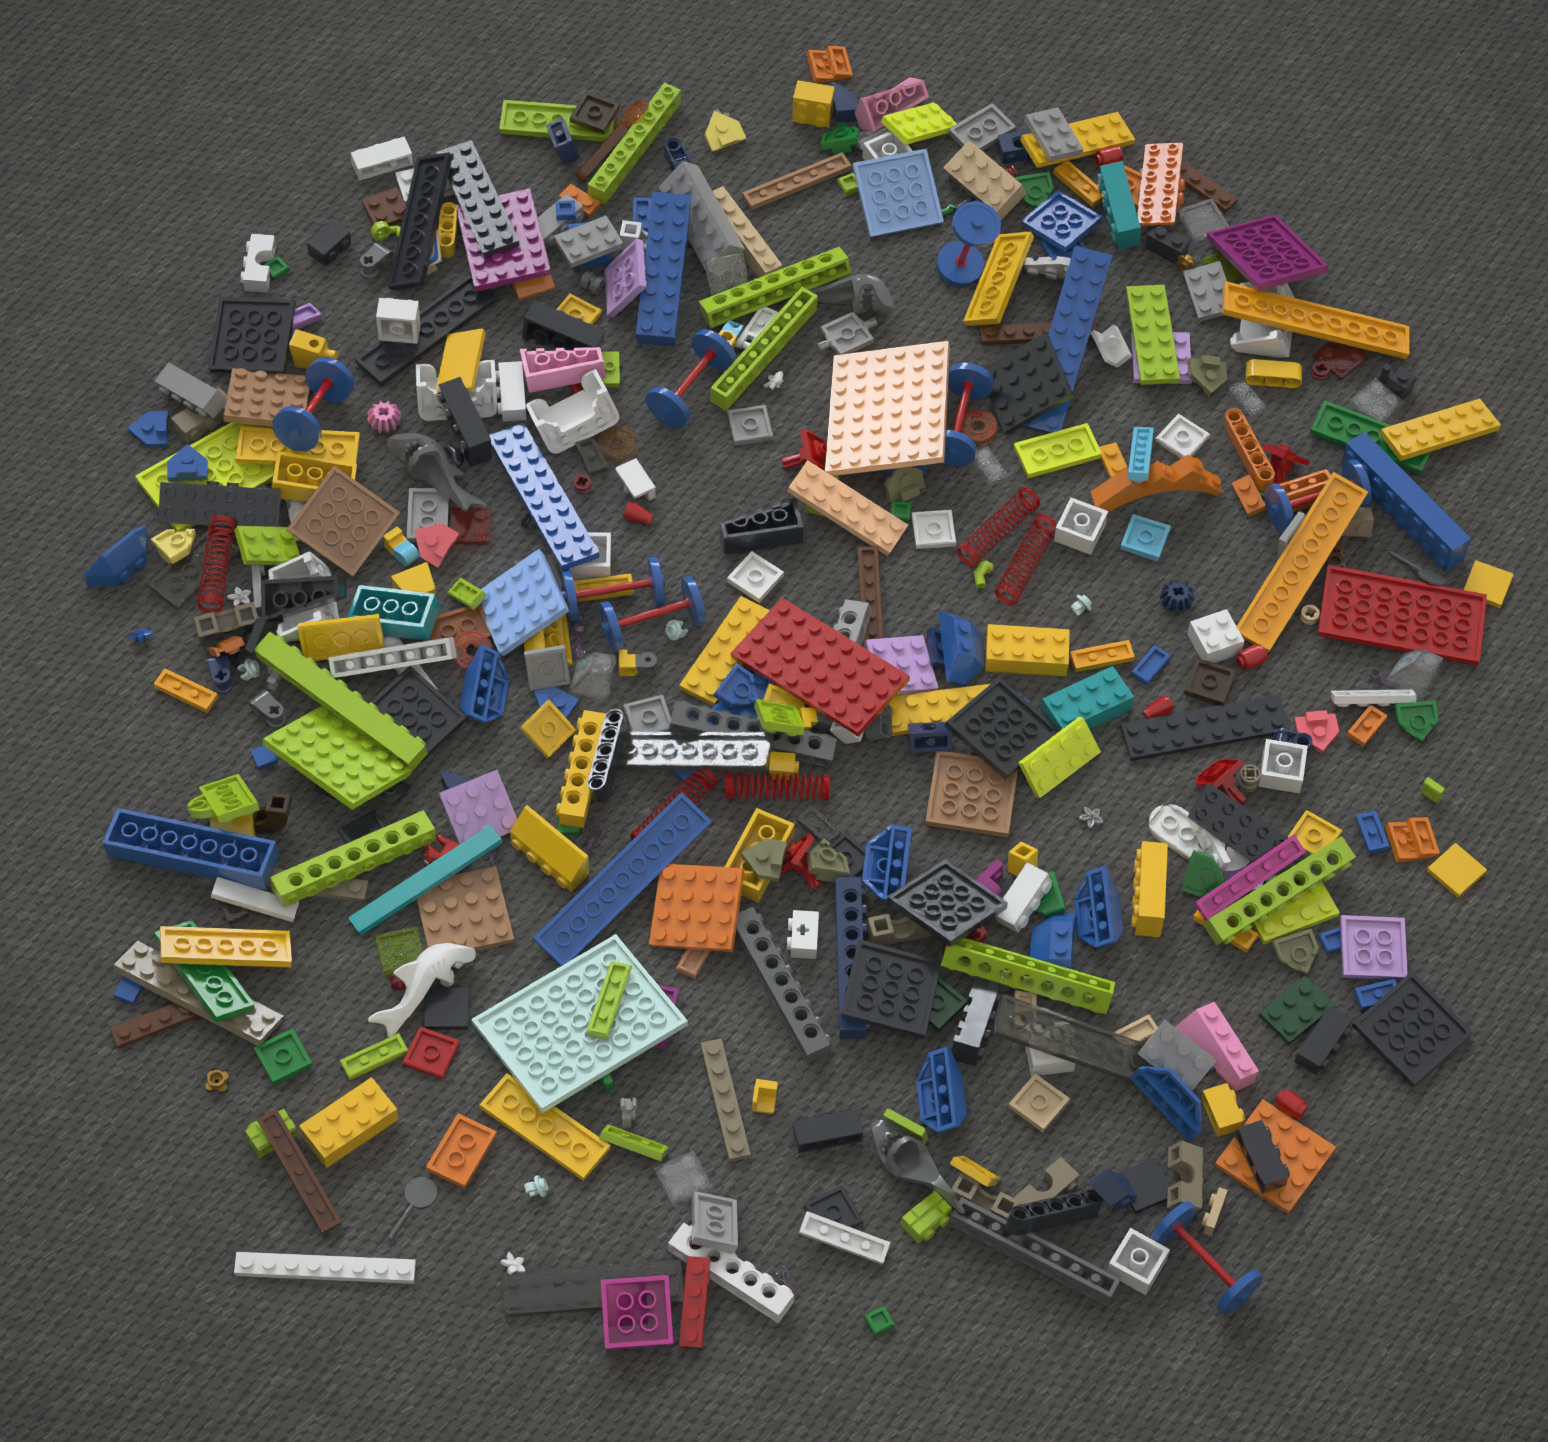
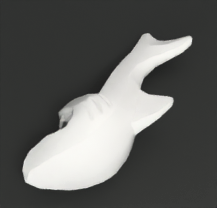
M453 943L435 944L425 949L416 961L402 965L393 973L406 986V992L400 1004L392 1009L374 1013L368 1018V1022L383 1024L386 1027L388 1038L395 1035L404 1021L419 1005L435 978L440 980L441 985L449 988L454 984L451 966L459 969L464 964L473 961L476 956L475 949Z

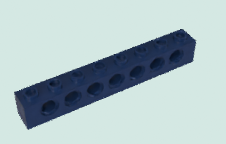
M861 877L835 878L839 1039H865L866 1031H870V1025L840 1017L853 959L848 957L855 955L858 939L863 940V936L867 934V925L862 923V917H866V904H862V898H865V885H861ZM851 899V900H854L855 902L850 903V902H847L846 900ZM853 918L855 921H848L847 919ZM848 937H854V938H856V939H855V940H849V939H847V938H848Z

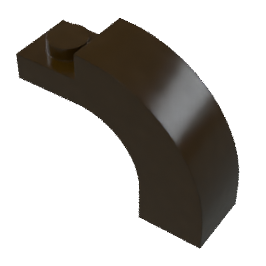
M269 793L267 805L259 807L260 810L255 811L253 814L255 833H273L286 826L292 805L290 794Z

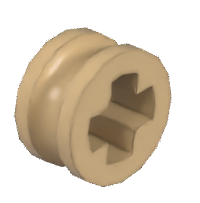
M1314 605L1304 606L1300 616L1302 622L1307 625L1315 624L1320 614L1319 609ZM1307 612L1314 614L1313 617H1310V615L1306 616Z

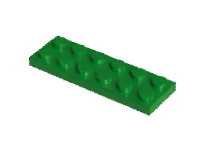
M1325 400L1310 431V434L1344 447H1346L1347 442L1365 432L1400 468L1418 475L1422 474L1431 452L1400 461L1380 435L1381 429L1392 425Z
M192 920L172 926L198 928ZM159 930V931L154 932V937H153V938H154V940L157 942V944H158L159 947H160V930ZM172 963L215 1023L254 1010V1002L226 965Z

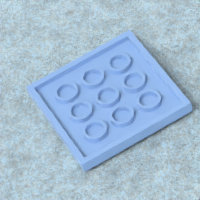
M927 149L852 164L869 238L938 225L944 222Z
M539 549L481 589L487 595L481 602L486 615V623L502 656H505L569 612L547 560Z

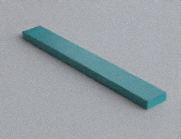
M489 825L348 917L359 935H363L502 844V839L494 828Z

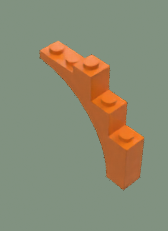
M1188 454L1171 466L1159 461L1154 462L1149 468L1148 481L1134 482L1128 480L1129 468L1126 467L1091 491L1095 507L1106 510L1108 513L1135 499L1166 491L1194 490L1206 492L1214 496L1222 493L1219 477L1203 469L1202 462Z

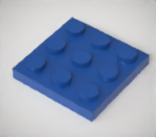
M1058 190L1021 220V226L1063 252H1066L1102 222V216Z

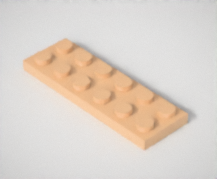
M808 460L787 490L788 493L869 545L878 546V550L886 556L890 554L908 527V524Z

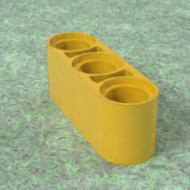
M451 202L442 205L439 216L438 233L441 256L445 258L453 256L456 250L458 214L457 206Z
M1252 359L1246 362L1245 381L1249 385L1298 388L1302 385V366L1295 362Z

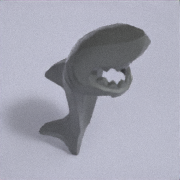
M848 274L838 278V281L809 290L818 296L817 302L853 304V310L857 314H864L866 311L874 309V311H879L883 315H889L896 309L886 285L873 274Z
M416 433L395 434L388 438V450L398 461L407 465V471L416 479L427 481L436 490L454 501L463 511H468V508L471 506L487 508L485 502L465 492L456 484L454 478L464 477V473L448 462L443 449L435 440Z
M876 1120L872 1123L871 1135L876 1153L883 1167L890 1175L901 1180L923 1184L932 1192H939L959 1213H965L964 1208L955 1197L954 1191L941 1177L925 1143L921 1139L885 1120Z

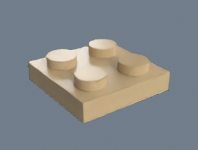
M1034 1074L1012 1099L1008 1108L1041 1132H1044L1069 1103L1070 1098L1040 1076Z

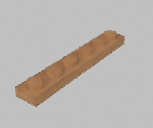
M842 152L742 192V198L750 210H754L851 170L852 165Z

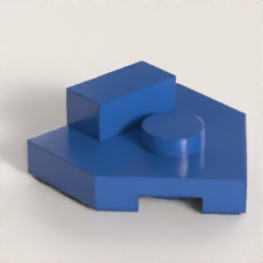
M148 411L127 428L128 432L137 437L147 448L167 447L168 411Z
M187 444L167 461V480H208V460Z
M737 663L713 695L729 707L754 705L756 699H759L754 685L753 674Z
M556 687L534 691L538 709L547 700H550L567 720L573 709L579 704L578 698Z

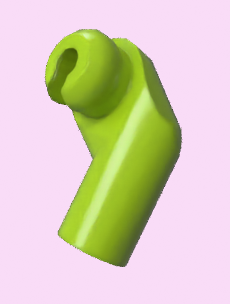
M987 560L980 562L973 573L976 588L978 589L986 587L984 575L993 570V564Z

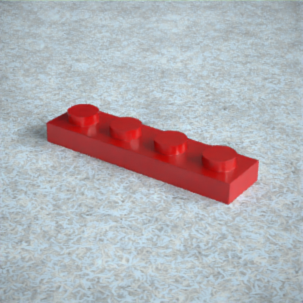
M687 1256L680 1347L703 1349L711 1264L710 1257Z

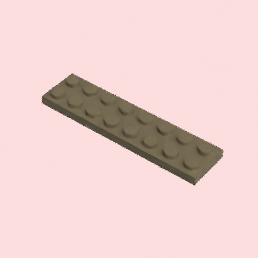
M137 941L113 965L114 972L215 1023L173 964L161 963L159 951ZM252 1000L255 1004L253 1011L215 1023L243 1039L260 1046L281 1024L283 1015Z

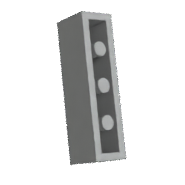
M565 194L558 201H571L575 199ZM575 200L576 220H556V203L538 217L545 250L556 243L554 241L555 235L568 230V224L580 223L583 220V205Z
M169 362L155 380L163 394L166 396L171 394L174 400L179 403L183 401V404L191 410L196 408L195 411L203 417L208 415L214 419L227 401L217 389Z

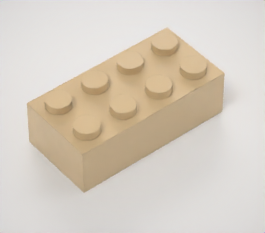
M970 140L943 167L947 175L971 196L991 206L998 213L1000 220L1027 194L1020 182Z

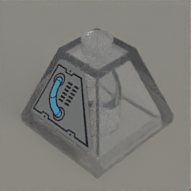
M1426 649L1402 652L1385 682L1400 690H1413L1416 698L1422 700L1438 674L1443 658Z
M595 652L577 659L568 694L574 697L608 702L616 671V655Z

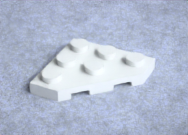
M1039 257L1037 261H1033V258H1026L1024 270H1027V273L1031 275H1038L1040 273L1046 275L1045 277L1048 279L1057 280V278L1065 280L1071 258L1057 257L1053 261L1050 257Z

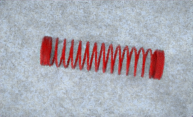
M1027 487L1020 489L1010 501H1007L985 524H982L981 528H978L976 532L972 533V536H969L964 543L957 547L956 551L960 560L970 567L976 566L981 561V558L985 557V554H989V550H993L994 546L998 545V542H1002V538H1006V534L1009 535L1010 531L1015 530V527H1018L1019 523L1023 522V519H1027V515H1031L1032 511L1040 507V500L1037 494ZM1022 491L1028 493L1034 499L1036 506L1027 495L1022 493ZM1025 497H1027V498L1032 502V504H1030V503L1025 499ZM1016 498L1019 499L1022 505L1030 511L1029 514H1027L1026 510L1019 503L1016 502ZM1011 502L1015 503L1018 509L1026 515L1025 518H1023L1021 513L1015 507L1012 506ZM1007 506L1011 507L1013 512L1018 517H1020L1022 521H1018L1017 517L1011 511L1008 510ZM1003 510L1008 512L1009 516L1017 522V525H1014L1012 520L1003 513ZM999 514L1003 515L1005 520L1013 526V529L1009 528L1008 524L999 517ZM995 518H998L999 521H1000V523H1001L1006 529L1009 530L1008 533H1006L1005 530L1003 529V527H1002L999 523H997V522L995 521ZM991 522H994L996 527L1005 534L1004 537L1001 536L995 527L991 526ZM986 525L990 526L992 531L1001 538L1000 541L997 540L993 533L987 530ZM982 529L986 530L987 534L994 541H996L995 545H993L992 541L985 534H983ZM978 533L982 534L986 542L992 545L991 549H989L987 544L981 538L978 537ZM974 537L979 540L983 547L988 549L987 553L984 552L983 548L977 542L974 541ZM969 541L973 542L976 548L980 552H982L984 556H980L978 551L970 545ZM961 548H963V549L965 550V552L967 553V555H968L972 560H974V563L971 562V561H969V560L963 555V553H962V551H961Z
M1039 514L1035 517L1024 540L1008 565V569L1005 570V574L994 590L998 600L1008 605L1018 603L1025 589L1024 587L1027 586V582L1030 581V577H1032L1035 568L1041 560L1040 558L1043 557V553L1046 552L1051 539L1054 538L1058 525L1055 519L1045 514ZM1037 521L1046 522L1055 530H1050L1048 527L1040 525ZM1036 531L1044 533L1049 538L1041 536ZM1034 536L1040 537L1045 542L1037 540ZM1031 540L1041 544L1043 547L1035 545ZM1028 545L1037 548L1040 552L1031 549ZM1026 550L1033 552L1038 557L1029 554ZM1023 555L1029 556L1035 562L1028 560ZM1021 560L1030 563L1032 566L1024 564ZM1017 564L1024 566L1029 571L1020 568ZM1016 570L1025 573L1027 576L1019 574ZM1012 574L1021 577L1024 581L1017 579ZM1010 579L1015 580L1022 586L1013 583ZM1007 584H1010V585L1016 587L1018 590H1015L1014 588L1008 586ZM999 589H1002L1008 595L1015 597L1016 600H1010L1004 597L1000 593Z
M224 515L214 516L209 522L205 559L203 561L204 565L202 566L203 570L199 588L200 592L197 599V607L205 613L221 612L224 606L223 598L225 597L224 592L227 585V570L229 569L233 532L236 525L232 518ZM217 520H223V521L229 522V523H226V522H216V523H213V524H212L213 521H217ZM214 524H227L231 528L216 527ZM222 534L228 536L229 538H222L215 535ZM214 540H223L229 543H219ZM214 545L225 546L227 549L217 548ZM212 551H222L227 554H217ZM213 556H219V557H223V558H225V559H224V560H220V559H215V558H212V557H213ZM211 562H220L225 565H216ZM211 567H217V568H221V569H224V570H222V571L214 570V569H211ZM209 573H219L224 576H214ZM209 578L220 579V580H222V581H220V582L212 581V580H209ZM208 584H217L222 587H213ZM213 589V590H218V591H220V592L215 593V592H210V591H208V590ZM203 601L209 605H220L221 607L207 608L202 606L200 602ZM206 601H213V602H216L217 604L209 603V602H206Z
M698 766L695 772H692L691 776H688L686 781H683L682 785H679L673 791V794H670L669 798H666L664 803H661L660 807H657L651 813V816H648L642 822V825L638 826V829L632 831L630 834L631 841L636 837L635 835L642 832V830H639L641 826L643 830L645 829L644 827H647L644 825V822H647V825H649L651 821H648V819L651 818L653 821L656 817L652 815L655 813L658 816L660 812H657V810L660 809L662 812V809L664 810L669 805L666 801L669 800L671 803V800L673 801L676 798L675 796H678L675 794L676 791H678V794L680 792L684 793L694 804L700 803V799H704V794H708V790H713L718 784L714 773L705 766ZM700 770H701L702 772H704L707 776H709V778L712 780L713 784L710 782V780H709L707 777H705L703 774H701ZM693 778L699 781L706 788L707 793L703 792L695 784ZM689 783L694 785L701 792L703 797L698 796L691 789ZM684 787L689 789L697 797L698 802L692 799L690 795L687 794Z
M737 772L735 776L734 790L732 773H725V799L731 798V791L732 798H735L737 781L739 799L742 798L743 782L745 785V797L748 799L750 780L752 798L755 799L758 779L759 799H762L763 783H765L766 799L769 798L771 781L772 798L774 800L778 779L779 799H782L785 781L786 800L789 799L790 782L792 784V798L795 800L798 779L799 799L802 800L805 779L806 800L809 799L811 782L812 797L815 800L818 780L820 801L822 796L823 800L829 801V774L823 775L822 785H820V776L817 774L815 788L813 775L810 774L807 791L805 774L802 777L801 787L799 774L796 775L795 787L793 775L790 774L787 790L786 774L784 773L780 790L779 774H776L774 786L773 775L770 773L767 789L766 774L763 773L760 792L758 773L755 777L754 788L752 773L749 774L748 788L746 774L743 773L741 790L739 773Z

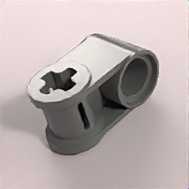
M379 243L373 244L360 258L362 266L361 275L365 279L375 278L385 267L390 265L394 258V252Z
M263 690L248 702L251 710L270 727L278 729L286 724L283 706L267 690Z
M887 705L865 729V735L869 741L873 742L891 737L893 732V709L890 705Z

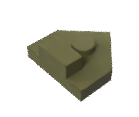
M1201 355L1199 359L1190 357L1187 360L1189 378L1194 383L1197 382L1208 396L1227 380L1226 363L1220 362V357Z
M915 466L895 468L891 477H888L884 483L887 499L890 502L898 499L905 502L921 495L920 489L925 488L922 470Z
M765 838L741 852V857L750 865L757 878L779 882L787 842Z
M825 838L806 855L809 873L814 874L815 880L835 882L836 877H849L850 875L847 858L841 852L837 853L832 849L830 843Z
M1312 929L1271 942L1279 963L1303 975L1308 974L1319 949Z

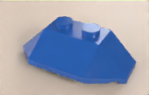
M142 525L130 531L94 562L90 570L88 569L84 573L86 585L88 587L118 586L122 582L128 581L135 571L142 569L146 562H148L149 537L147 527Z
M940 611L938 615L946 681L964 686L985 668L981 632L964 618Z
M480 645L466 670L460 707L466 716L485 724L503 716L509 679L505 667L500 660V653Z
M890 825L866 844L862 883L882 901H887L889 895L905 886L912 828Z
M1103 866L1086 872L1085 880L1074 899L1078 938L1097 949L1116 943L1124 932L1119 892L1108 868Z
M1076 913L1054 914L1034 925L1031 931L1030 957L1073 970Z
M949 1047L928 1053L927 1061L923 1065L916 1081L920 1120L938 1133L959 1127L967 1115L963 1075Z
M1141 1066L1129 1077L1188 1142L1201 1132V1101L1172 1069Z

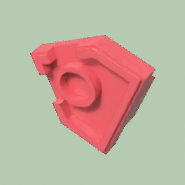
M443 523L414 530L420 557L436 568H439L458 538L459 533Z
M1326 710L1306 712L1304 717H1295L1294 719L1296 732L1309 734L1312 737V746L1321 754L1339 734L1336 715L1327 714Z

